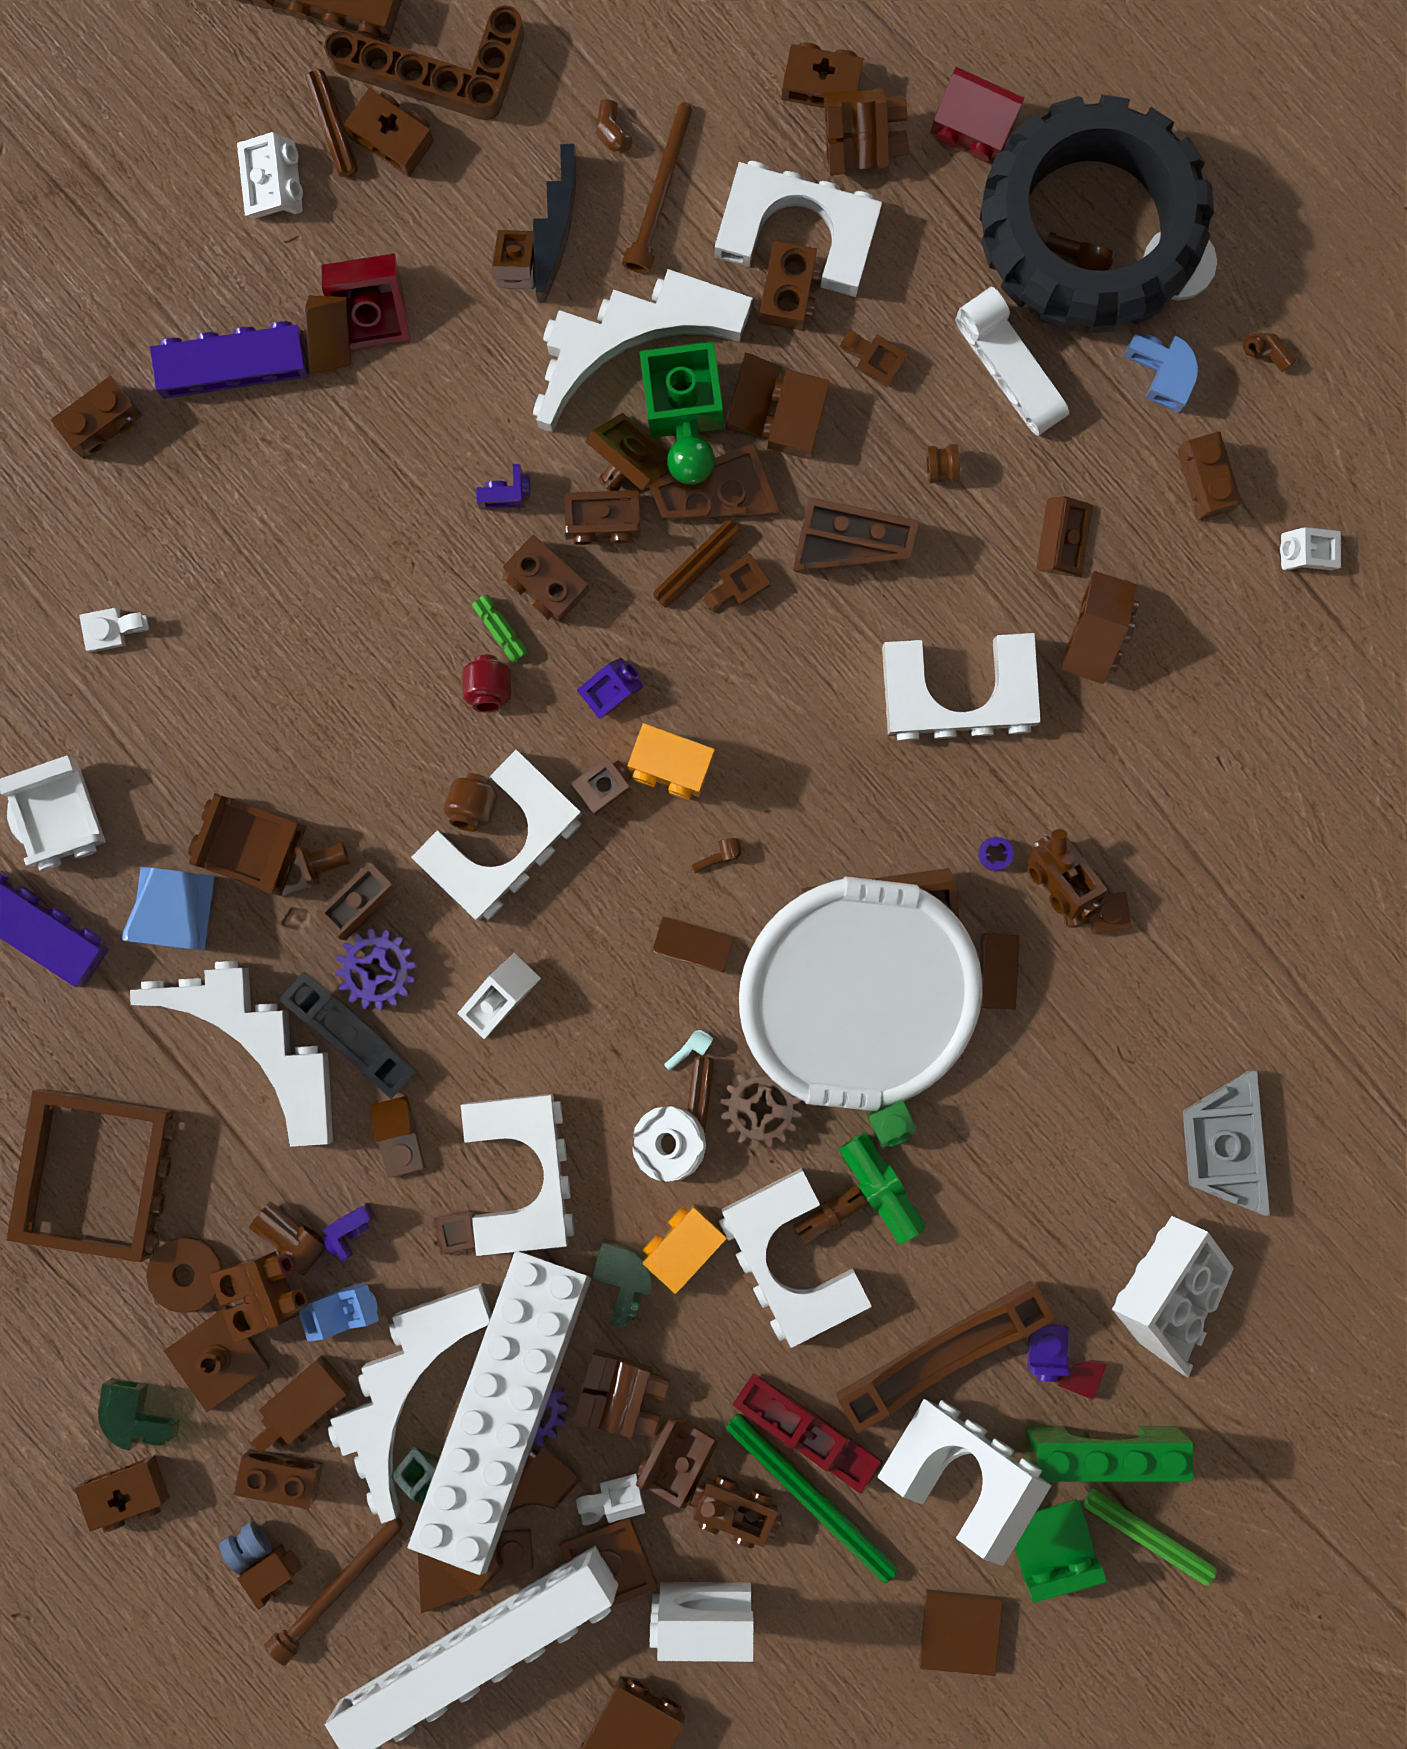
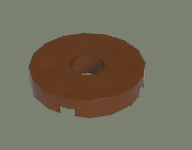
M185 1236L172 1239L155 1251L148 1262L146 1279L149 1291L158 1304L170 1311L188 1313L201 1309L215 1298L216 1294L208 1275L223 1267L220 1257L211 1245L199 1239ZM186 1264L194 1270L195 1277L190 1285L181 1284L177 1280L176 1269L179 1265Z

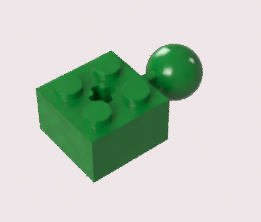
M714 341L639 351L650 437L658 438L677 435V441L672 445L667 456L669 471L681 483L688 485L699 484L711 475L715 466L713 449L705 440L699 437V432L724 429Z

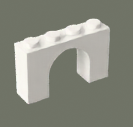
M749 161L748 164L739 162L715 243L714 257L750 267L760 230L768 217L785 207H805L823 218L832 238L831 248L822 276L821 288L856 297L882 202L877 201L875 196L867 192L856 191L852 194L841 191L838 185L831 182L820 181L819 184L806 181L802 175L795 172L785 171L781 174L770 171L768 166L760 162Z
M1035 634L997 635L993 639L995 687L989 701L979 709L970 712L948 710L932 698L925 683L922 640L885 642L882 646L888 735H897V741L919 740V733H934V739L957 737L956 731L971 730V736L975 737L994 735V729L1008 728L1009 734L1030 733L1031 726H1036L1040 723Z
M517 750L490 777L520 805L525 813L528 823V836L521 852L504 865L496 867L480 866L469 860L448 838L437 830L411 857L477 921H480L483 916L487 920L491 919L504 905L500 899L509 890L516 893L530 878L526 872L535 863L542 866L556 851L552 845L561 836L567 840L582 824L578 820L582 813Z
M552 1093L461 1104L464 1143L504 1138L521 1141L535 1151L544 1171L541 1192L535 1201L528 1206L513 1211L476 1214L472 1218L476 1256L515 1252V1250L527 1251L567 1246L569 1243L568 1237L574 1236V1221L572 1213L566 1214L564 1199L571 1198L569 1177L562 1176L560 1162L567 1161L565 1139H558L556 1124L563 1123L561 1101L554 1102Z
M802 1168L722 1208L725 1218L719 1220L728 1241L735 1238L741 1249V1252L737 1253L736 1257L745 1274L753 1272L759 1284L753 1290L762 1308L770 1306L776 1318L770 1321L778 1340L782 1342L787 1339L791 1348L872 1307L853 1268L810 1289L788 1287L778 1281L769 1270L766 1262V1249L772 1234L782 1224L820 1205Z
M924 1399L882 1468L878 1478L902 1497L923 1505L947 1465L959 1456L973 1454L982 1470V1491L976 1506L956 1538L984 1560L1004 1566L1051 1485L1039 1477L1042 1472L1040 1468L1026 1459L1022 1458L1018 1462L1011 1457L1014 1450L995 1438L992 1442L986 1439L984 1436L987 1431L983 1427L969 1419L964 1423L957 1418L960 1414L958 1409L943 1400L937 1405Z
M660 1582V1594L652 1595L650 1648H657V1661L753 1662L751 1582Z

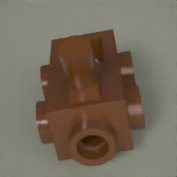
M1056 829L1052 832V838L1045 836L1031 847L1032 853L1027 861L1029 864L1027 868L1029 876L1037 885L1042 883L1051 893L1049 897L1050 903L1057 913H1066L1070 920L1079 915L1086 920L1102 908L1100 903L1108 891L1104 880L1097 871L1091 869L1084 860L1079 846L1068 839L1065 830Z
M717 1475L716 1480L707 1477L704 1486L697 1484L689 1505L695 1507L693 1519L699 1521L698 1526L701 1529L713 1534H718L721 1530L734 1535L733 1541L747 1548H754L755 1544L764 1548L767 1538H775L782 1518L777 1516L778 1509L776 1505L772 1504V1496L756 1489H752L750 1495L737 1490L738 1483L722 1475ZM749 1510L760 1514L756 1522H749L746 1519L745 1515Z

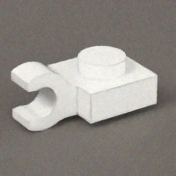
M110 608L79 615L85 649L89 653L126 646L124 635L149 630L147 615H142L141 612L121 617L119 609Z
M632 1474L600 1483L601 1493L577 1498L578 1513L581 1514L583 1525L596 1523L603 1515H606L608 1522L611 1523L644 1514L645 1509L641 1489L636 1486L638 1481L637 1475Z

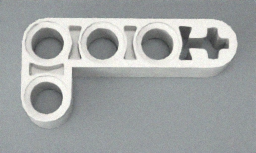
M991 286L959 308L956 323L967 342L1026 425L1035 435L1039 436L1068 416L1069 409L1060 393L1008 322L1009 308L1000 293Z

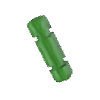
M489 595L481 596L472 604L479 617L485 619L483 621L498 644L501 647H505L503 651L510 661L516 662L528 653L522 641L515 638L517 636L500 610L496 611L495 608L497 606Z

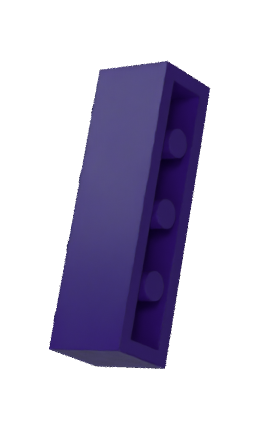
M289 321L275 322L270 324L269 329L255 330L254 327H240L234 329L233 334L222 336L215 332L201 333L196 336L197 339L182 341L180 338H167L161 340L160 345L150 346L155 388L164 399L309 377L303 333L297 324L292 325V322Z
M0 871V938L72 986L85 987L109 950L100 944L103 938L88 928L83 927L80 931L69 924L72 919L70 916L55 907H52L49 911L38 904L40 897L23 886L17 890L7 883L9 876Z

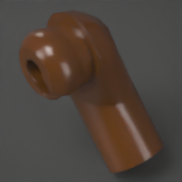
M603 99L600 101L596 134L609 150L625 153L632 146V137L629 133L624 132L616 123L618 103L613 100Z

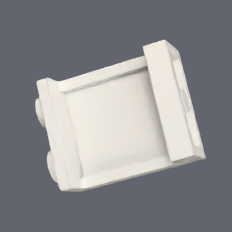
M66 755L0 779V794L8 797L28 856L24 858L26 866L38 867L39 871L48 870L61 865L60 858L74 854L75 859L86 857L97 852L95 846L106 843L77 758Z

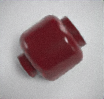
M484 654L476 656L475 661L468 663L463 668V699L477 712L490 713L502 709V705L507 703L511 696L509 667L505 663L498 661L494 655Z

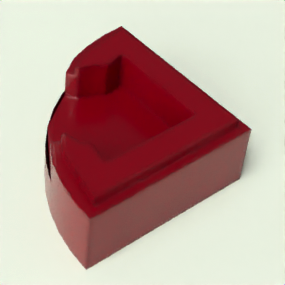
M1096 1360L1081 1362L1070 1368V1376H1060V1381L1056 1384L1093 1400L1107 1364Z

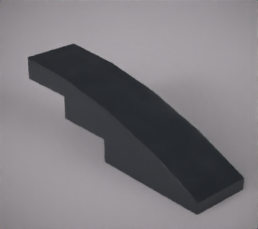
M560 144L561 181H546L548 218L533 219L535 292L538 302H546L560 269L570 233L576 195L577 155L575 144Z

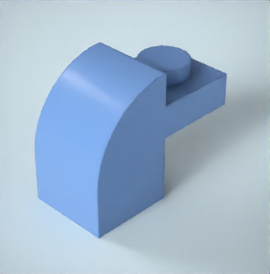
M1135 334L1128 344L1123 357L1157 371L1145 398L1179 413L1186 405L1197 379L1198 365L1194 352L1184 340L1177 336L1173 338L1166 348L1162 346V341L1148 334L1139 336Z
M364 1283L346 1287L308 1301V1306L299 1311V1317L308 1342L323 1340L348 1329L368 1326L379 1321L376 1298L369 1291L368 1285H364Z

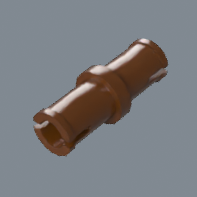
M853 1185L852 1188L828 1204L824 1201L819 1205V1210L798 1224L793 1225L798 1236L812 1228L800 1236L805 1246L834 1227L837 1230L842 1226L840 1222L868 1205L863 1195L849 1203L860 1195L856 1185Z

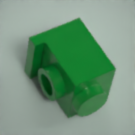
M903 1100L889 1107L866 1114L881 1148L900 1144L911 1138L910 1135L916 1133L914 1130L916 1127Z

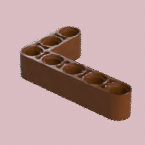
M508 5L495 8L489 16L472 70L346 30H337L329 34L325 40L324 49L331 67L342 76L480 120H489L497 116L502 108L524 41V29L520 13L517 9ZM506 23L516 26L511 33L504 34L498 31L499 27ZM341 48L352 49L350 55L345 58L335 57V54ZM492 58L504 60V63L498 68L494 69L486 66L487 62ZM377 59H385L387 61L382 69L370 68L372 62ZM412 70L423 72L417 80L409 81L405 79L406 74ZM447 81H454L458 84L453 91L443 92L440 90L441 85ZM482 92H489L493 95L491 100L486 103L475 101L476 96Z

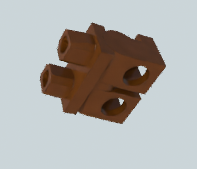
M883 88L872 89V91L859 90L823 93L826 154L830 176L845 174L846 169H869L878 166V168L889 167V158L908 155L906 130L888 132V123L907 121V102L905 96H885Z
M276 1251L264 1256L229 1265L208 1275L220 1306L242 1298L244 1299L243 1302L222 1312L234 1343L278 1326L300 1315L299 1311L308 1306L304 1290L299 1287L290 1291L286 1277L294 1274L295 1269L291 1255H277ZM226 1275L230 1277L236 1293L234 1295L228 1293L224 1287ZM239 1311H242L248 1330H244L238 1324L237 1316Z
M595 1349L591 1356L583 1385L584 1389L580 1396L573 1425L584 1428L592 1427L605 1432L620 1434L631 1439L634 1433L655 1436L660 1414L641 1409L644 1397L664 1402L670 1380L651 1373L653 1368L651 1366L641 1365L637 1362Z

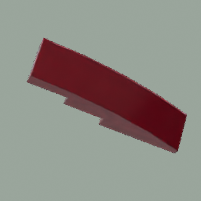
M754 1373L732 1404L791 1449L798 1450L826 1472L830 1471L860 1494L864 1493L883 1464L881 1459L846 1434Z

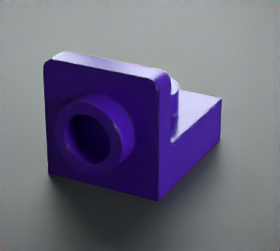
M513 464V486H507L506 481L485 482V487H476V501L479 508L524 507V497L530 496L529 474H523L520 464Z
M619 658L604 666L579 687L577 691L596 716L601 719L644 686L639 680L640 676L636 668L629 662H625L623 658Z
M368 1203L332 1222L323 1229L326 1233L323 1241L327 1250L333 1257L338 1255L342 1262L353 1254L343 1235L347 1234L349 1239H352L370 1228L367 1221L371 1220L375 1215Z
M1047 1324L1029 1335L1027 1369L1031 1374L1037 1375V1380L1059 1382L1060 1376H1070V1368L1067 1366L1069 1332L1067 1325Z

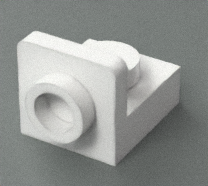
M1304 527L1282 533L1280 546L1281 568L1283 570L1301 567L1323 570L1341 568V531Z

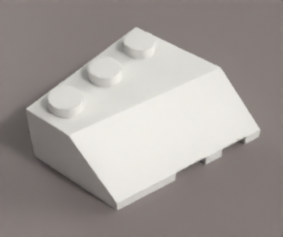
M1171 1216L1166 1226L1158 1232L1155 1243L1146 1257L1138 1263L1136 1272L1126 1288L1118 1294L1112 1310L1142 1346L1182 1375L1189 1377L1193 1367L1192 1364L1188 1363L1195 1344L1202 1346L1207 1334L1203 1331L1208 1312L1211 1313L1217 1310L1234 1267L1209 1232Z

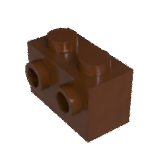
M109 376L50 420L70 448L84 459L86 456L101 450L105 443L118 433L125 432L131 428L135 421L143 415L121 385L112 376Z
M534 534L503 566L505 573L508 575L504 581L520 596L526 591L536 601L532 605L533 608L546 620L553 616L557 621L561 622L590 591L588 584Z

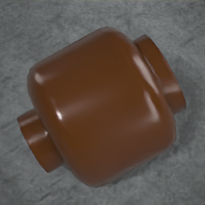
M469 773L466 778L453 780L444 805V812L450 818L449 822L451 825L471 832L477 831L479 827L488 825L496 804L497 793L488 784L489 780L486 777Z

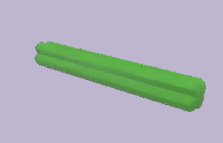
M1091 1489L1085 1496L1083 1505L1086 1509L1203 1585H1210L1215 1578L1217 1570L1213 1565L1096 1489Z

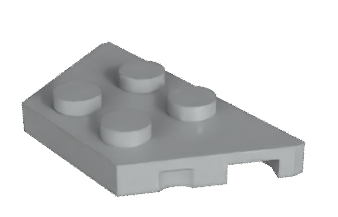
M1248 1070L1183 1110L1189 1186L1261 1215L1268 1216L1270 1215L1258 1075L1256 1070Z

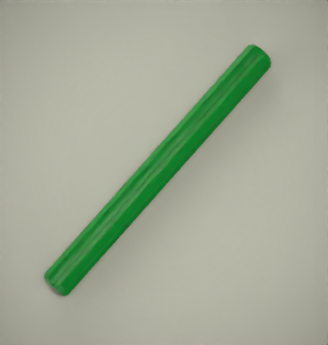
M739 1413L733 1416L726 1425L727 1431L883 1583H888L898 1572L897 1566L751 1423Z

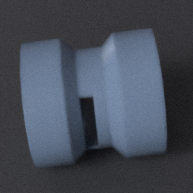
M250 1521L243 1526L237 1536H228L219 1543V1549L224 1560L232 1571L239 1575L250 1568L252 1561L255 1559L262 1560L272 1552L268 1537L254 1521Z

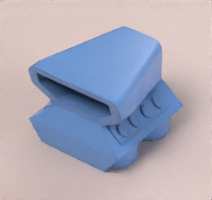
M141 867L136 903L123 930L122 940L205 950L206 939L209 934L208 922L211 902L214 897L213 885L215 876Z

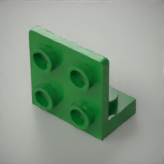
M1074 1499L1037 1510L1015 1546L1026 1590L1032 1602H1040L1106 1583L1103 1567L1097 1560L1080 1501Z

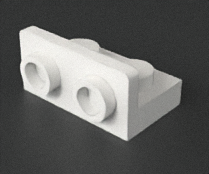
M271 132L237 143L245 216L255 219L283 210L293 214L301 213L303 211V190L299 182L297 164L299 155L295 142Z

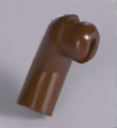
M1252 333L1244 340L1243 350L1247 355L1258 358H1271L1281 372L1297 361L1276 334Z

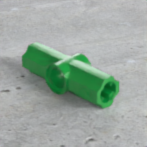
M866 1132L852 1138L838 1148L849 1169L858 1179L859 1183L857 1185L875 1212H879L899 1245L911 1240L926 1229L923 1220L906 1197L905 1193L907 1191L891 1166L885 1164Z

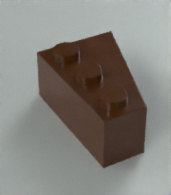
M808 497L793 571L911 558L919 520Z

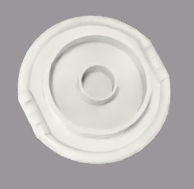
M845 876L843 879L817 886L795 898L783 907L761 931L749 952L740 981L739 1013L742 1029L747 1044L761 1068L779 1086L795 1097L805 1101L806 1104L878 1111L879 1109L894 1105L900 1100L906 1101L931 1087L948 1072L964 1052L977 1025L981 1009L982 974L980 962L972 939L962 922L945 904L930 893L920 889L918 885Z

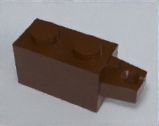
M321 1355L259 1410L264 1416L261 1422L266 1429L255 1437L251 1443L261 1454L276 1440L282 1447L285 1444L289 1445L296 1438L301 1442L305 1441L319 1428L315 1422L322 1415L327 1413L331 1418L348 1403L344 1396H346L351 1388L325 1357Z

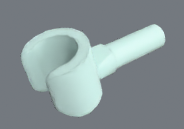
M696 1030L682 1049L664 1064L665 1067L671 1071L690 1054L692 1049L703 1056L713 1038L702 1030Z

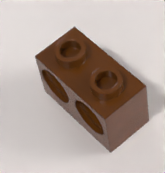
M773 240L760 308L759 323L802 331L804 319L812 320L816 298L809 297L811 283L819 284L823 263L816 261L817 248ZM790 262H798L804 266L805 271L800 275H791L786 271L785 266ZM783 298H792L798 303V307L788 312L782 310L778 302Z
M249 1449L241 1457L234 1495L309 1510L316 1500L323 1463L264 1451L260 1454L258 1450Z

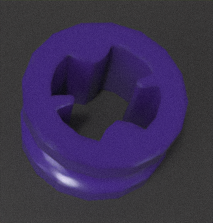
M993 837L981 844L978 857L980 863L985 868L998 871L1006 868L1011 863L1014 851L1012 845L1006 839ZM1001 845L1005 849L1001 853L1006 855L1004 861L996 860L990 863L987 859L990 853H986L988 846L995 848Z

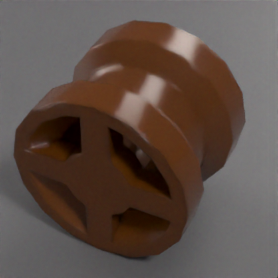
M949 444L944 449H938L936 446L926 447V468L929 484L937 483L940 479L946 478L951 482L960 480V458L957 444Z

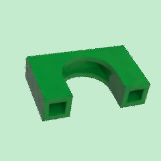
M1026 1426V1460L1042 1470L1039 1477L1046 1482H1193V1442L1176 1426H1138V1438L1122 1440L1078 1437L1069 1434L1064 1426Z

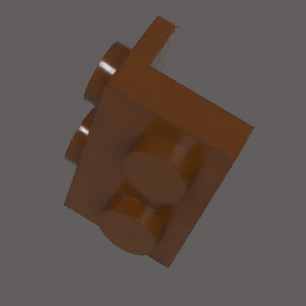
M639 490L564 493L565 536L567 540H573V544L592 545L596 543V539L611 538V543L626 544L633 542V537H641Z
M670 1418L659 1427L655 1435L657 1443L651 1455H647L641 1462L637 1472L640 1477L636 1482V1486L642 1490H651L678 1508H685L720 1440L683 1418Z

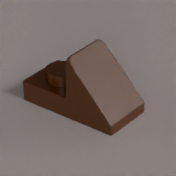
M498 230L492 273L493 280H497L499 288H533V231Z
M408 1096L370 1105L374 1142L379 1143L387 1178L426 1168Z

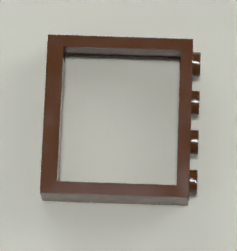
M46 1089L33 1090L6 1241L140 1263L147 1260L150 1254H154L155 1243L158 1242V1232L154 1231L156 1216L160 1217L164 1208L165 1195L160 1194L162 1179L166 1180L168 1178L171 1168V1157L166 1156L168 1144L174 1141L177 1132L175 1130L176 1120H173L174 1110ZM54 1106L153 1122L132 1247L33 1231Z

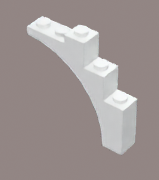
M668 269L665 279L658 278L654 287L652 300L656 301V304L613 290L610 300L604 299L599 310L597 320L601 321L602 324L559 310L556 320L550 319L548 321L543 341L548 342L549 354L558 357V359H551L545 376V380L550 381L546 394H539L534 406L533 415L537 416L538 427L553 433L564 407L580 385L602 364L629 348L653 339L677 335H708L740 342L752 309L753 298Z
M238 961L215 962V970H204L205 985H202L201 978L179 979V987L164 988V981L141 982V989L130 990L131 1005L162 1006L190 1013L218 1026L240 1042L261 1065L276 1090L286 1118L290 1147L323 1145L333 1142L328 1052L318 1053V1046L295 1047V1054L291 1055L289 1010L278 1011V1003L255 1005V1012H251L249 968H238Z
M482 1283L397 1312L392 1317L394 1323L390 1324L389 1327L395 1345H401L403 1350L366 1363L361 1368L363 1374L359 1375L362 1392L365 1397L371 1396L372 1401L338 1412L330 1420L332 1425L328 1426V1432L334 1448L340 1447L342 1456L356 1451L358 1453V1456L354 1458L355 1466L361 1479L366 1478L370 1489V1492L367 1493L368 1505L373 1515H379L381 1524L396 1519L400 1512L393 1476V1447L397 1423L406 1398L420 1374L441 1352L463 1336L489 1324L492 1312Z

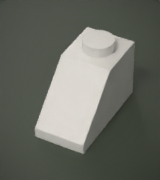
M513 953L489 975L457 1014L485 1039L526 997L541 978Z

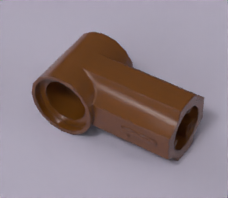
M269 1202L259 1212L249 1226L253 1232L279 1252L278 1255H291L295 1266L294 1271L301 1275H305L326 1249L323 1238L306 1225H299L272 1202Z

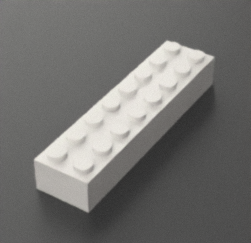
M515 1250L408 1544V1549L478 1575L487 1573L591 1281L590 1277Z
M594 1545L573 1558V1560L561 1565L339 1700L324 1725L339 1749H382L381 1745L392 1738L395 1742L401 1741L415 1730L413 1725L425 1718L427 1722H432L448 1710L446 1706L456 1699H459L460 1703L469 1700L480 1691L479 1686L490 1679L493 1683H496L508 1676L513 1671L511 1666L523 1659L526 1663L535 1660L545 1652L544 1646L554 1640L562 1643L570 1639L578 1632L577 1626L587 1620H590L591 1623H596L611 1612L609 1607L612 1606L615 1600L614 1597L619 1584L614 1579L612 1572Z

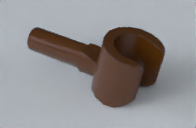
M729 838L718 841L721 853L713 854L693 864L694 872L698 873L722 861L737 859L741 854L739 839Z

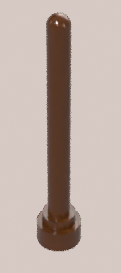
M682 102L677 108L637 241L632 243L631 248L626 249L622 265L633 272L649 274L654 262L653 249L650 246L692 113V107L687 102Z
M396 1517V1519L388 1521L288 1630H282L280 1634L274 1633L264 1644L266 1651L274 1660L286 1666L297 1654L298 1641L402 1529L403 1523L400 1518Z

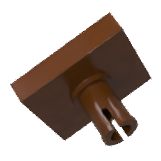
M623 412L594 429L585 441L610 463L599 477L602 485H605L608 480L611 481L606 487L610 491H619L626 478L638 488L644 490L670 472L667 465L669 451L651 438L649 434Z
M228 1305L164 1350L166 1356L206 1412L270 1367V1364L251 1337L236 1343L233 1342L222 1313L229 1309ZM238 1320V1324L240 1325L241 1328L244 1329V1327L241 1325V1323H240L239 1320Z

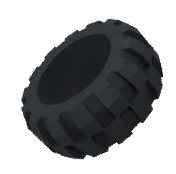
M1102 94L1099 103L1084 104L1083 97L1080 96L1051 104L1048 114L1041 118L1039 116H1030L1010 134L1007 146L1002 152L997 153L986 180L979 220L982 221L983 227L981 244L989 268L997 270L1003 280L1001 284L1002 290L1018 307L1028 304L1041 313L1039 321L1065 330L1067 324L1085 326L1087 334L1115 332L1119 324L1130 321L1138 325L1161 312L1164 305L1173 296H1178L1194 274L1211 236L1208 230L1210 219L1214 214L1212 184L1204 180L1201 173L1205 164L1203 158L1190 138L1186 137L1180 141L1171 131L1175 123L1153 107L1149 108L1147 114L1128 108L1130 98ZM1097 161L1122 168L1144 185L1156 205L1161 232L1159 244L1144 258L1123 268L1097 271L1074 266L1056 256L1043 243L1033 225L1029 210V195L1037 184L1053 171L1077 162Z

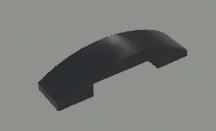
M304 971L279 998L303 1022L310 1024L364 1072L363 1075L390 1099L417 1072L382 1036L307 972Z

